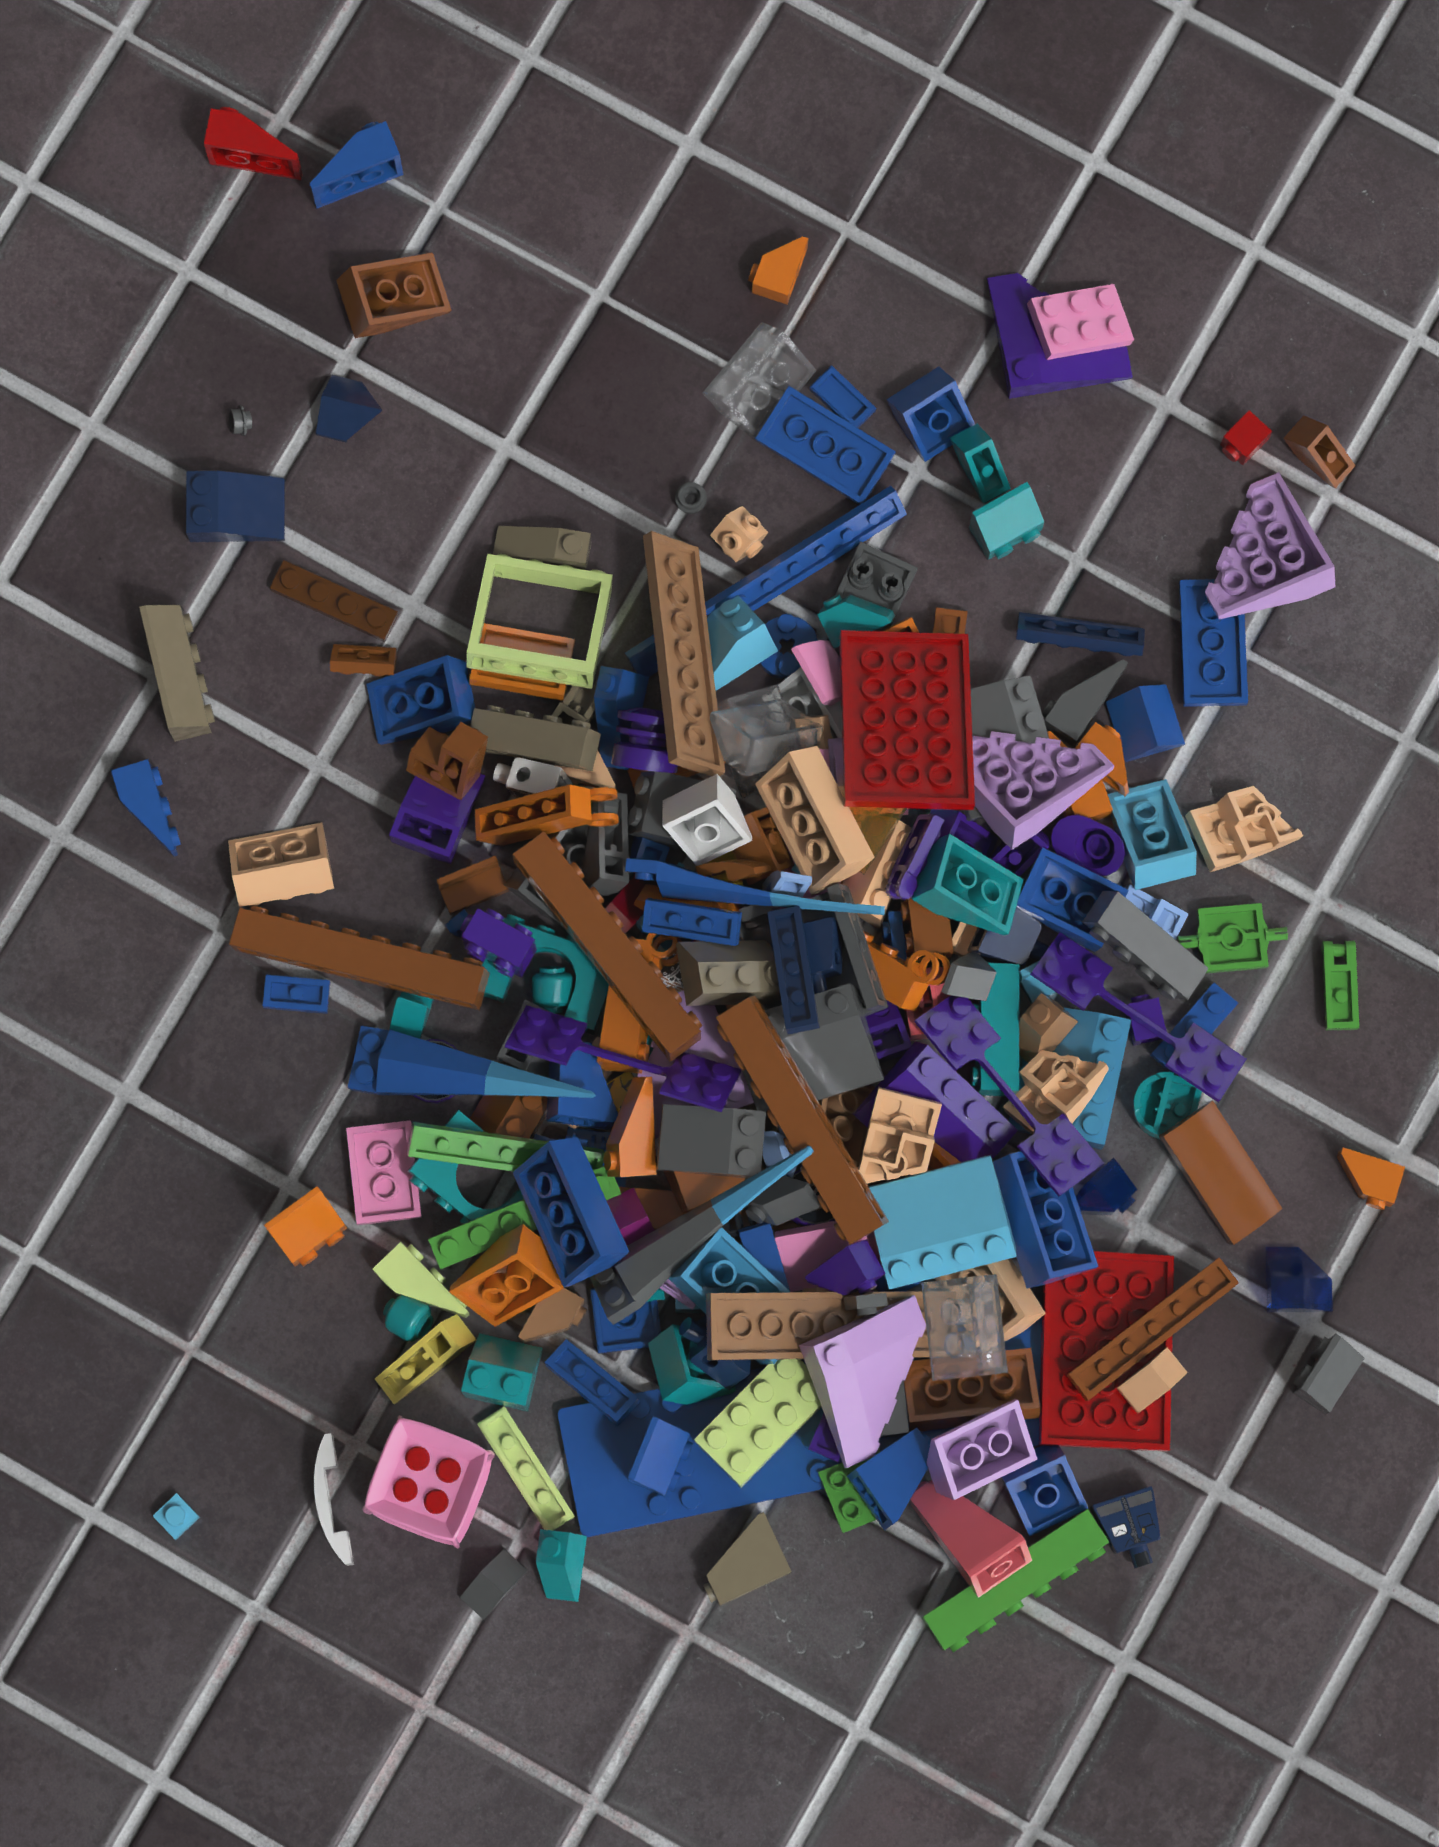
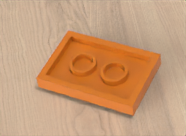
M484 623L480 640L482 644L566 658L573 657L575 639L486 623ZM477 669L471 670L469 679L470 685L561 701L564 700L567 686L566 684Z

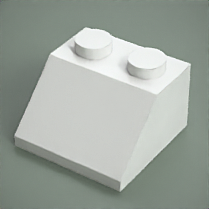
M718 774L663 800L662 826L696 866L705 864L752 841L751 832L735 794Z

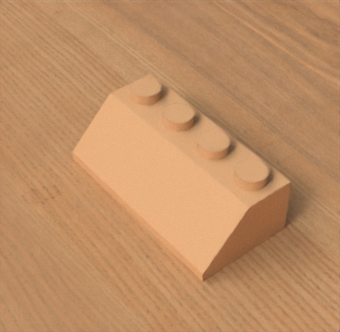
M818 746L788 752L755 783L800 873L812 876V883L808 888L811 895L818 894L827 889V887L858 873L875 858L850 808L844 807V797Z

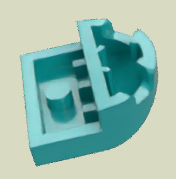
M1172 1072L1156 1073L1145 1079L1136 1090L1133 1100L1135 1119L1139 1127L1146 1134L1160 1139V1134L1198 1110L1202 1091Z

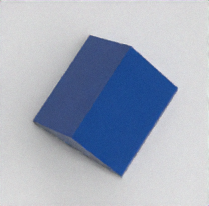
M1166 684L1138 686L1105 702L1113 729L1121 736L1125 762L1185 745Z

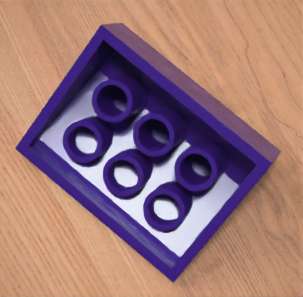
M917 1041L913 1043L884 1077V1080L875 1087L853 1113L868 1128L878 1087L941 1102L942 1106L934 1133L935 1143L960 1162L988 1155L994 1158L1018 1131L929 1045Z

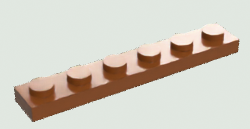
M1220 1257L1066 1376L1084 1400H1090L1238 1285L1239 1282Z

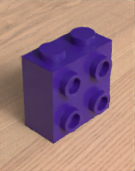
M477 908L474 915L469 913L460 928V931L463 932L462 939L465 949L468 950L467 955L483 963L485 959L491 961L496 965L495 970L509 978H512L513 975L521 978L537 951L535 939L531 937L533 933L519 924H515L514 928L503 921L504 917L489 908L485 912Z

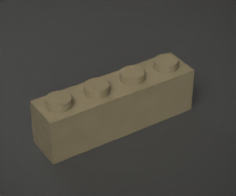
M487 705L486 710L474 708L470 727L476 728L488 736L486 753L514 758L520 757L542 763L593 771L601 734L591 730L590 723L572 720L571 725L563 724L561 718L544 715L543 720L534 719V714L521 710H515L514 715L505 714L506 709Z

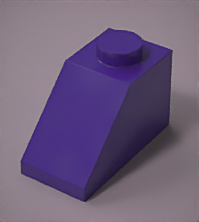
M1040 831L1012 850L1002 841L990 859L1020 877L1036 861L1041 848H1049V837Z
M863 1240L846 1246L806 1275L805 1279L808 1283L842 1295H848L857 1291L860 1295H863L876 1288L877 1284L875 1281L886 1273L868 1241Z

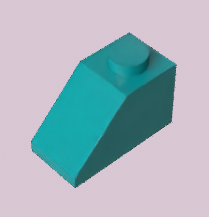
M978 423L950 437L959 463L983 503L1011 489L993 440Z
M840 594L824 601V607L817 614L833 648L840 646L841 630L874 631L891 623L895 617L891 609L853 595L841 598Z
M540 1529L536 1565L546 1598L579 1601L587 1536Z

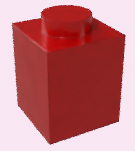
M1249 410L1223 436L1220 444L1223 447L1222 451L1231 461H1238L1244 465L1269 440L1272 430Z

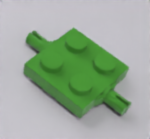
M1262 903L1198 908V930L1196 935L1178 936L1177 938L1178 943L1184 948L1198 947V951L1202 956V963L1209 968L1206 973L1268 968L1267 948L1269 941L1288 940L1287 927L1268 929L1263 919Z

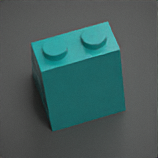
M479 1333L468 1360L461 1389L462 1394L465 1398L528 1412L543 1348Z

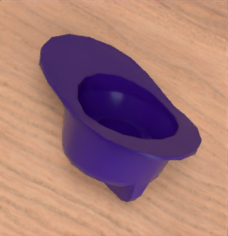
M1077 814L1064 817L1053 828L1051 840L1057 855L1099 876H1109L1116 872L1123 864L1125 856L1124 843L1120 836L1110 827L1089 817Z

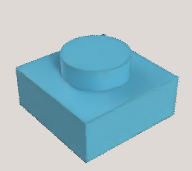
M177 1493L153 1515L175 1540L200 1518Z

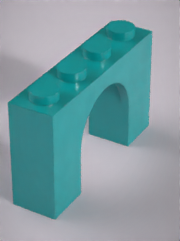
M507 914V917L503 919L506 924L513 928L515 924H519L533 933L531 937L535 939L537 948L535 954L553 953L564 958L571 965L576 975V984L565 1017L588 1023L585 1032L595 1035L607 1000L609 987L607 981L570 935L567 936V939L555 936L556 931L551 928L537 925L535 929L524 925V919ZM485 959L482 967H485L490 975L484 997L504 1003L513 977L509 978L495 970L496 965Z
M459 1110L444 1125L446 1127L484 1131ZM417 1158L407 1171L412 1175L409 1181L422 1192H425L428 1188L438 1196L434 1201L448 1213L452 1209L462 1216V1219L459 1221L461 1224L524 1199L520 1188H518L503 1205L493 1209H482L470 1204L461 1195L456 1182L458 1164Z

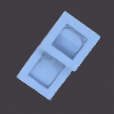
M779 870L774 871L762 884V890L803 897L812 883V876Z
M1131 884L1126 885L1125 888L1129 891L1125 898L1176 940L1188 913L1163 899H1156L1140 889L1135 890Z

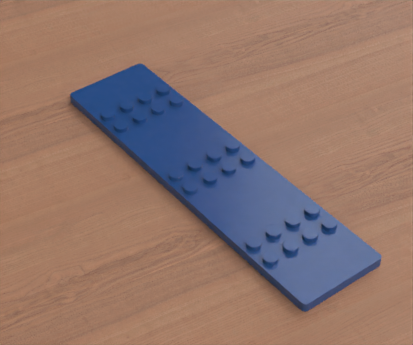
M1042 1317L1024 1332L984 1352L1031 1348L1039 1403ZM957 1328L958 1356L979 1354L980 1351L966 1328ZM922 1357V1358H914L913 1361H916V1360H925V1359H934V1358H943V1357ZM765 1367L750 1370V1375L735 1385L736 1391L732 1394L688 1405L663 1401L660 1389L634 1393L639 1398L640 1403L618 1426L591 1403L560 1409L558 1411V1419L581 1534L589 1538L824 1490L825 1488L818 1472L842 1463V1459L840 1457L837 1463L808 1450L824 1413L822 1407L742 1488L694 1442V1439ZM653 1416L690 1433L688 1441L693 1443L687 1460L680 1459L676 1468V1472L681 1473L674 1492L668 1490L665 1496L628 1481L629 1473ZM1039 1418L1026 1419L1025 1423L1033 1447L1039 1446ZM954 1428L920 1432L925 1433L931 1440ZM903 1436L879 1438L880 1452Z

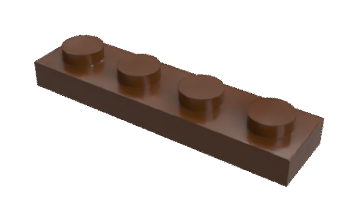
M283 560L270 586V590L276 594L383 642H386L399 615L396 610Z

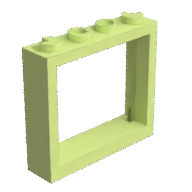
M487 554L467 648V668L592 689L612 592L613 575L606 574L601 570L588 571L576 569L566 564L558 566L546 564L536 559L522 560L505 554ZM494 576L599 594L586 661L480 643Z

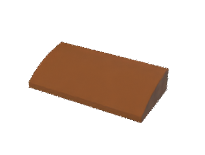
M1213 1100L1159 1135V1138L1228 1244L1235 1245L1283 1209Z
M1031 1348L912 1361L906 1379L903 1381L909 1432L915 1428H918L919 1431L955 1428L1014 1399L1019 1401L1024 1420L1040 1418V1403Z

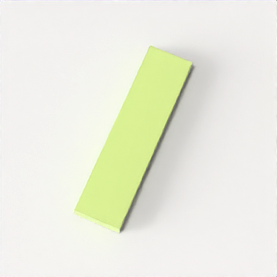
M505 1406L477 1423L544 1530L554 1531L575 1517Z

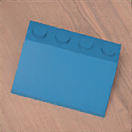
M1064 1008L1078 1023L1053 1052L1060 1056H1076L1082 1061L1097 1064L1099 1061H1102L1109 1068L1091 1100L1072 1123L1092 1148L1102 1150L1108 1132L1131 1019L1099 1012ZM1023 1058L1020 1071L1028 1064ZM1019 1073V1090H1020L1021 1088H1023V1087L1025 1086V1083H1024V1081H1023V1079H1022V1077H1021V1075H1020V1073ZM1009 1117V1122L1019 1132L1031 1134L1013 1118Z

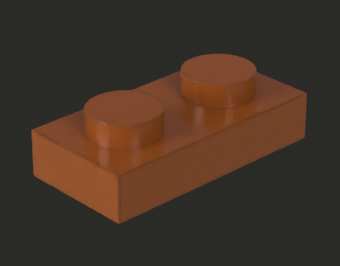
M333 644L330 672H340L346 675L354 673L372 674L379 677L394 675L397 648Z

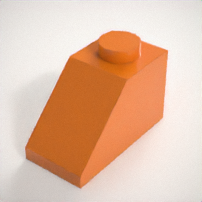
M802 236L762 255L760 264L754 263L748 281L753 282L752 293L788 305L808 249V238Z
M1095 722L1075 749H1080L1081 743L1094 744L1114 764V769L1102 778L1103 782L1126 797L1129 793L1121 736L1108 725L1102 727Z
M1344 1147L1338 1152L1337 1159L1358 1197L1365 1199L1367 1206L1384 1210L1385 1206L1391 1207L1395 1203L1405 1166Z

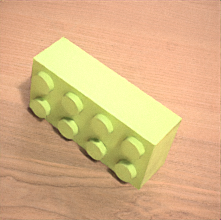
M778 1359L775 1364H768L694 1439V1442L740 1488L822 1407L807 1366L800 1359Z

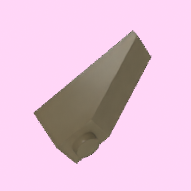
M498 526L493 555L505 554L516 559H536L546 564L558 566L566 564L576 569L587 570L592 543L591 533L563 528Z

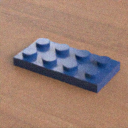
M788 386L755 438L758 443L859 505L867 500L896 454V451Z
M1216 579L1179 581L1183 707L1243 706L1248 704L1245 614L1218 619L1205 596L1209 582L1214 583Z

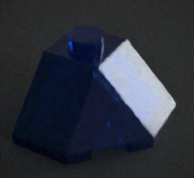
M1112 1158L1080 1189L1076 1199L1082 1215L1112 1216L1117 1210L1123 1214L1136 1201L1132 1196L1136 1193L1137 1188L1120 1164Z
M1266 1247L1267 1312H1333L1332 1279L1299 1247Z

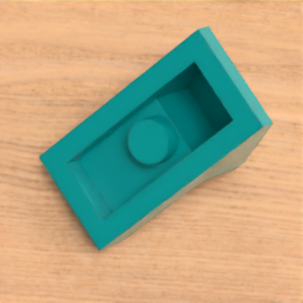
M401 991L400 997L396 999L390 1030L421 1039L434 999Z

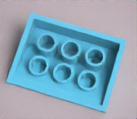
M991 1155L868 1186L889 1220L887 1224L874 1231L889 1289L1017 1257L1014 1237Z

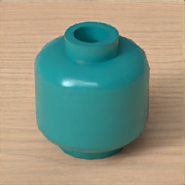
M562 966L540 967L539 972L534 974L531 979L532 1002L552 1013H562L563 1007L569 1005L574 991L573 976L565 972V967Z
M403 1295L398 1296L396 1299L391 1298L383 1310V1315L386 1316V1329L405 1341L412 1342L418 1338H423L430 1331L433 1324V1316H431V1309L428 1304Z

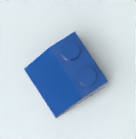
M939 366L886 399L898 425L924 462L952 445L950 437L975 425L956 381Z
M653 1416L629 1473L628 1481L662 1496H665L668 1490L674 1492L681 1473L676 1472L680 1459L687 1460L693 1445L692 1442L688 1441L690 1433Z
M1042 1445L1035 1448L1037 1460L1001 1477L1029 1536L1089 1509L1065 1454L1059 1445Z

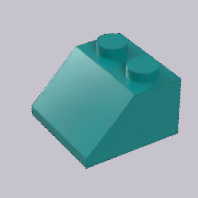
M1028 482L972 512L969 530L987 560L995 556L997 559H1001L1014 550L1012 546L1021 541L1025 544L1030 543L1041 535L1040 531L1043 529L1044 519Z
M672 1324L648 1343L663 1401L688 1405L732 1394L736 1391L735 1386L730 1390L726 1389L691 1363L689 1359L690 1340L679 1334V1325Z

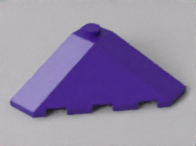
M1019 273L987 278L1009 399L1133 378L1126 346L1047 360L1027 303L1031 298L1050 294L1045 291L1042 293L1027 283L1028 279Z

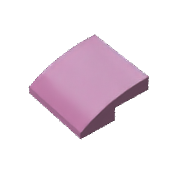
M828 640L812 641L792 648L793 654L821 703L832 706L841 700L840 657L831 642Z

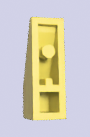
M458 1314L435 1326L379 1374L375 1380L392 1403L396 1404L454 1360L477 1339Z

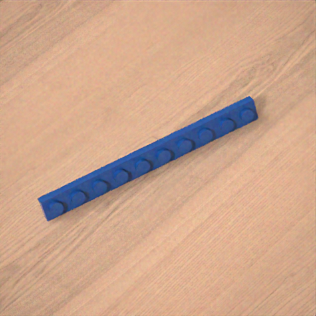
M892 486L887 487L706 601L707 618L711 612L719 608L724 602L738 595L752 611H755L852 550L860 542L863 543L906 516L907 513L896 490ZM654 635L625 652L635 673L650 677L658 672Z

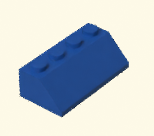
M578 1137L548 1141L513 1172L563 1287H569L611 1268L629 1253Z
M1021 1151L1008 1154L993 1161L1016 1245L1017 1261L1026 1288L1049 1284L1099 1267L1073 1187L1058 1197Z

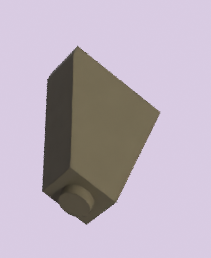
M764 1512L755 1517L706 1575L708 1583L703 1586L711 1603L717 1600L719 1606H722L791 1574L792 1571Z

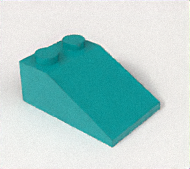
M951 834L939 838L932 845L926 857L927 864L924 870L917 876L918 887L913 892L914 895H912L911 899L937 915L1004 936L1008 935L1024 879Z

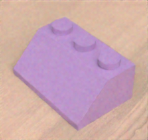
M1014 1399L931 1439L927 1466L936 1493L956 1500L1037 1460L1019 1401Z

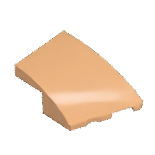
M1254 786L1229 792L1216 804L1190 810L1185 815L1210 872L1261 856L1303 837L1302 832L1298 828L1293 829L1281 818L1282 812L1274 805L1268 803L1265 796Z
M1041 1050L1019 1072L1025 1086L1015 1095L1041 1124H1049L1061 1114H1064L1073 1123L1095 1094L1109 1068L1102 1061H1099L1097 1064L1082 1061L1076 1056H1060L1055 1052ZM1009 1100L1003 1106L1006 1114L1033 1135L1034 1129Z
M878 1087L858 1168L866 1183L927 1172L935 1142L934 1133L942 1106L941 1102Z

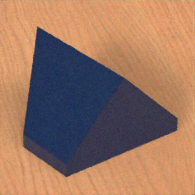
M331 375L321 395L316 435L347 443L350 437L377 416L382 409L363 382Z

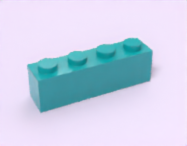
M988 963L997 973L987 1001L975 1000V1003L972 1004L1001 1037L1000 1041L985 1050V1058L1014 1094H1017L1019 1092V964ZM975 1060V1067H971L970 1085L975 1086V1090L982 1096H1006L979 1062Z

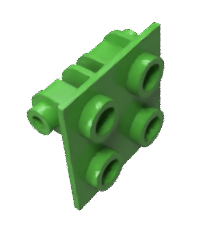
M871 1458L849 1468H845L842 1462L818 1472L842 1533L877 1520L847 1477L852 1471Z

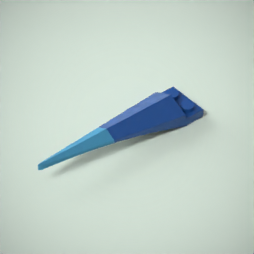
M626 858L625 871L635 873V879L657 882L662 898L786 908L800 906V909L874 915L885 914V906L822 901L777 894L734 884L714 877L703 876L695 871L672 863Z
M361 1026L348 1083V1089L352 1091L381 1096L503 1095L596 1097L592 1091L397 1031Z

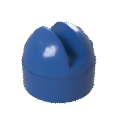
M463 909L449 920L445 927L454 936L462 937L463 932L460 931V928L468 913Z

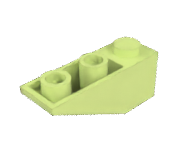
M400 1242L373 1268L374 1273L397 1296L403 1295L419 1300L431 1307L455 1315L458 1314L465 1318L470 1315L465 1309L467 1305L443 1286L447 1280L434 1267L428 1271L420 1262L424 1257L412 1244L406 1248Z

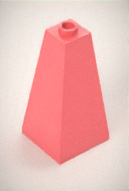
M932 1480L919 1483L910 1499L913 1509L978 1598L1032 1561L1026 1541L1020 1533L964 1496L952 1500L936 1493Z

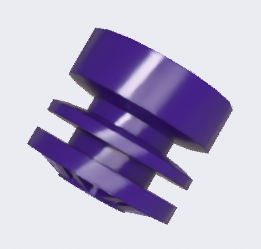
M641 707L618 710L617 718L631 721V726H616L617 732L629 736V742L614 743L611 764L639 770L677 773L678 766L668 761L663 710Z

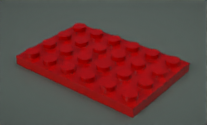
M841 630L840 670L844 807L974 810L975 789L968 634Z
M1094 1251L1099 1267L1043 1285L1042 1308L1046 1314L1042 1316L1039 1445L1168 1452L1170 1451L1171 1389L1137 1414L1117 1387L1166 1347L1172 1352L1173 1335L1088 1401L1084 1400L1066 1375L1173 1293L1174 1256Z

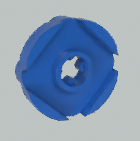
M790 614L773 618L765 624L778 652L759 664L766 673L778 679L789 677L801 667L794 654L791 655L789 652H786L783 655L780 653L782 648L780 642L792 641L794 642V648L804 643L818 641L816 632L809 623Z

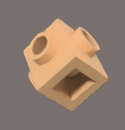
M741 506L727 514L710 536L722 547L726 555L737 562L746 556L750 559L763 548L764 545L761 541L769 532L755 516L751 515Z

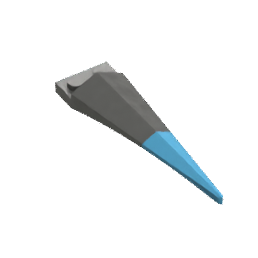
M806 1146L627 1245L629 1250L627 1255L611 1268L590 1277L608 1320L614 1325L640 1309L662 1284L724 1224L773 1183L809 1157L814 1151L811 1146Z

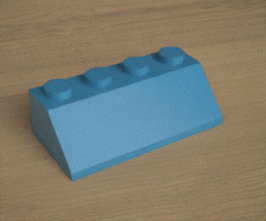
M722 1227L668 1278L705 1314L707 1293L790 1292ZM778 1359L756 1361L760 1365L775 1364Z

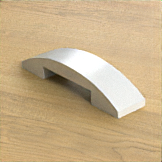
M332 1433L324 1434L315 1463V1503L318 1517L328 1542L343 1563L349 1566L354 1565L349 1532H335L326 1470L339 1467L334 1436Z

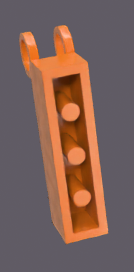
M569 784L475 809L476 841L505 846L535 838L542 832L551 834L586 824L595 827L616 825L619 823V816L615 813L591 814V801L603 802L614 800L618 797L617 790L608 787L588 789Z
M863 930L885 999L902 1009L916 1011L928 985L937 986L945 982L951 966L946 956L926 950H919L913 953L910 958L907 957L905 961L897 956L899 953L897 949L885 943H882L881 946L872 942L874 936ZM925 956L920 963L917 961L919 957ZM938 959H940L943 963L944 970L940 978L933 980L938 974ZM931 960L932 969L931 972L927 975L926 967L929 961Z
M649 933L646 940L636 939L643 949V952L640 954L647 963L653 961L660 971L663 965L672 966L679 962L678 954L671 959H662L668 958L676 952V944L682 942L679 937L660 935L655 939L653 945V938L657 934ZM673 940L668 950L658 952V947L662 942ZM609 985L599 1048L648 1062L649 1045L646 1044L647 1032ZM597 1057V1062L606 1071L642 1074L641 1069Z

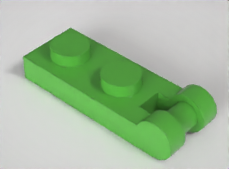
M1322 941L1326 1030H1358L1359 1006L1355 941H1344V944H1333V941ZM1334 957H1344L1345 964L1334 965Z

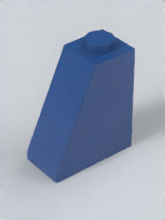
M584 1042L585 1044L593 1046L592 1043ZM577 1050L572 1054L567 1066L549 1061L550 1079L592 1091L596 1097H547L546 1121L604 1130L614 1126L618 1113L601 1066L597 1062V1056Z
M915 1428L847 1475L884 1531L899 1520L928 1469L927 1458L931 1440L925 1433H921L918 1428Z

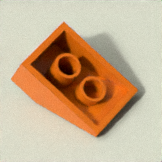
M318 1186L264 1224L294 1266L301 1264L303 1267L318 1257L316 1251L325 1244L331 1247L343 1239L345 1236L343 1231L347 1229Z
M522 1224L501 1236L450 1286L449 1292L496 1327L559 1292L564 1287L542 1238Z

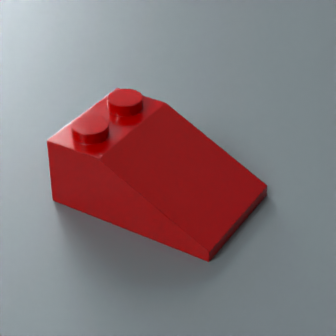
M220 107V110L211 108L204 140V147L211 165L302 180V169L296 152L245 115L238 113L236 109L230 107Z

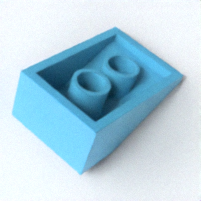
M739 595L724 602L719 608L711 612L707 618L716 691L778 652L763 621Z
M1167 779L1129 788V793L1126 797L1119 792L1108 794L1113 809L1111 819L1115 832L1124 843V864L1135 890L1196 875L1197 851Z

